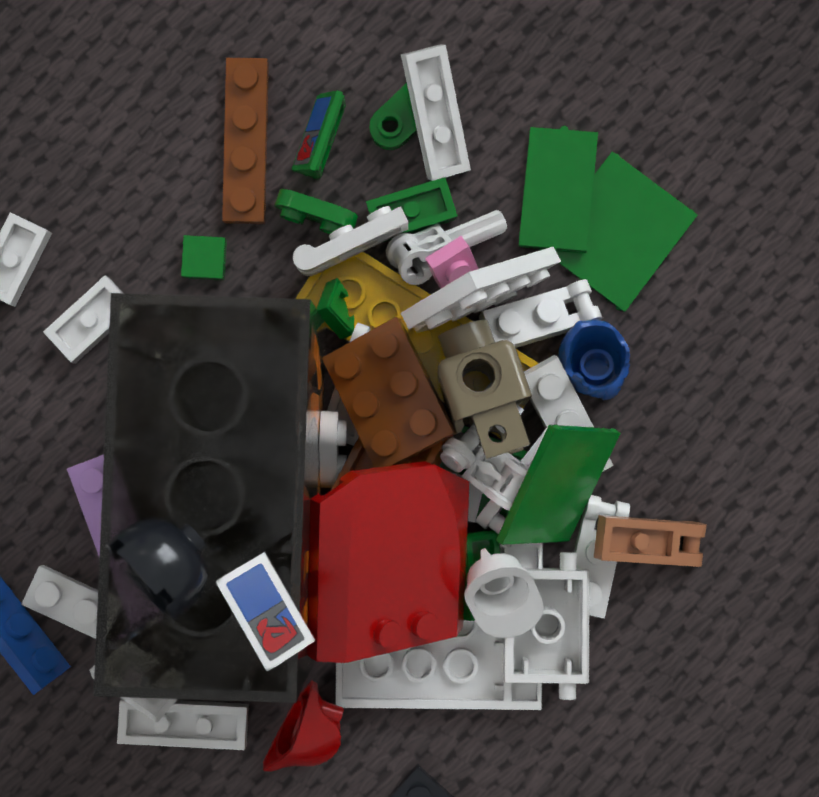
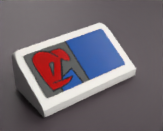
M265 552L216 580L220 591L266 671L278 666L315 641Z

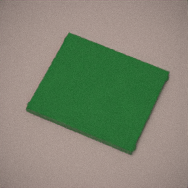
M612 151L594 175L587 253L557 250L556 253L561 260L559 264L580 280H588L593 290L615 305L618 311L625 312L698 215L694 210L689 209L622 159L619 154H615Z
M549 425L496 541L501 545L570 541L621 433L614 428Z

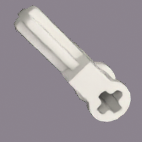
M495 210L447 231H444L439 224H436L414 234H398L388 243L386 257L391 265L399 269V274L406 283L411 285L423 284L432 276L425 260L427 256L459 236H462L469 247L503 234L507 229L506 220L501 211ZM403 244H407L411 250L408 251ZM411 266H413L416 269V271L418 272L417 274H415L411 270Z
M461 432L454 435L453 438L459 440L464 434ZM478 444L472 451L476 460L469 469H466L462 478L470 481L473 486L483 492L493 502L510 511L529 466L509 453L486 459L482 446Z

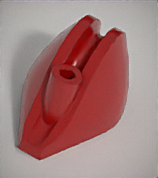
M313 680L298 695L285 717L263 761V771L272 772L291 766L320 765L327 762L337 753L341 745L340 721L344 709L324 701L319 694L318 684Z

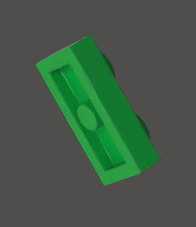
M446 177L366 201L369 215L386 206H390L391 210L401 206L408 220V230L402 233L412 234L436 224L441 225L457 220L458 217Z

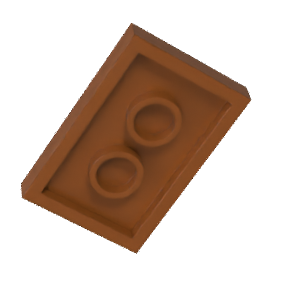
M398 317L392 318L322 357L374 468L399 465L457 434L401 319Z

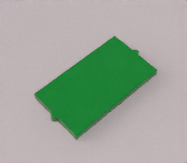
M562 126L560 129L530 127L519 247L537 249L554 247L555 251L587 253L598 132L568 130L567 126Z

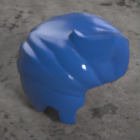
M601 320L577 321L561 341L558 349V358L576 392L601 398L603 401L614 398L620 392L625 378L629 375L630 350L622 335L613 325Z

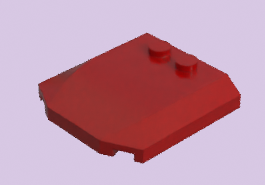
M422 461L349 471L338 479L339 485L324 496L318 493L310 499L308 628L315 641L307 646V656L317 662L349 663L458 636L464 623L470 481L437 465Z

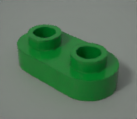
M407 83L382 105L370 120L371 138L382 149L396 150L405 145L417 133ZM387 121H394L397 123L398 128L394 132H386L382 126Z
M288 189L279 190L274 205L281 210V218L301 225L304 224L305 219L320 223L319 230L329 235L346 225H352L354 229L358 219L356 213L346 208Z

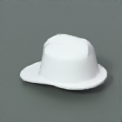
M486 548L482 549L480 552L481 559L470 567L467 574V587L464 592L465 602L477 625L484 633L503 638L521 635L532 629L541 619L544 606L539 590L531 574L523 568L515 557L505 553L491 555Z

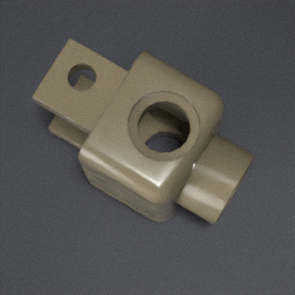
M486 319L466 323L440 334L438 338L445 359L438 365V384L450 420L457 434L462 432L465 425L470 424L472 426L474 423L480 440L479 445L482 446L486 459L505 453L514 454L523 451V447L529 446L530 443L517 404L520 407L526 405L532 394L514 344L508 340L495 342ZM479 371L484 373L489 378L490 383L492 382L493 384L485 391L477 392L465 385L463 377L469 372ZM495 426H501L505 433L503 434ZM495 432L499 434L501 442H493L489 438L488 433Z

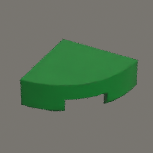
M336 278L326 282L315 312L340 339L352 336L355 320L354 315L349 317L344 299L349 296L341 281Z

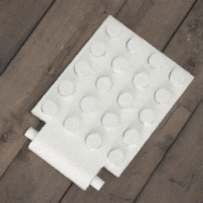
M543 543L513 544L510 548L500 544V553L515 557L523 568L531 574L542 597L544 610L541 619L532 629L521 635L509 638L494 637L484 633L476 621L464 620L463 628L457 637L349 663H336V705L343 708L542 710V683H559V699H576V684L589 683L590 570L577 569V553L560 552V568H543ZM578 588H579V600H578V597H577V590H578ZM567 592H568V593H569V597H568V610H565V609H564V605H565L566 596H567Z

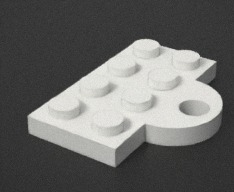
M550 247L470 271L401 312V315L408 329L414 328L417 333L434 329L449 320H452V322L472 312L475 314L492 305L498 306L517 296L516 291L525 286L527 288L534 286L550 277L547 269L558 264L561 260L554 247Z

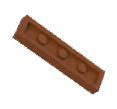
M226 58L222 221L224 223L265 224L269 73L267 58Z

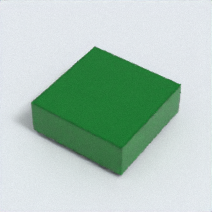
M184 235L181 277L188 279L225 280L227 239L225 237Z

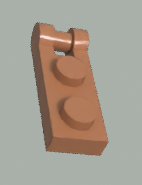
M598 515L594 558L601 561L701 567L703 553L699 552L701 537H705L707 524L693 521ZM684 536L682 550H679L680 538Z

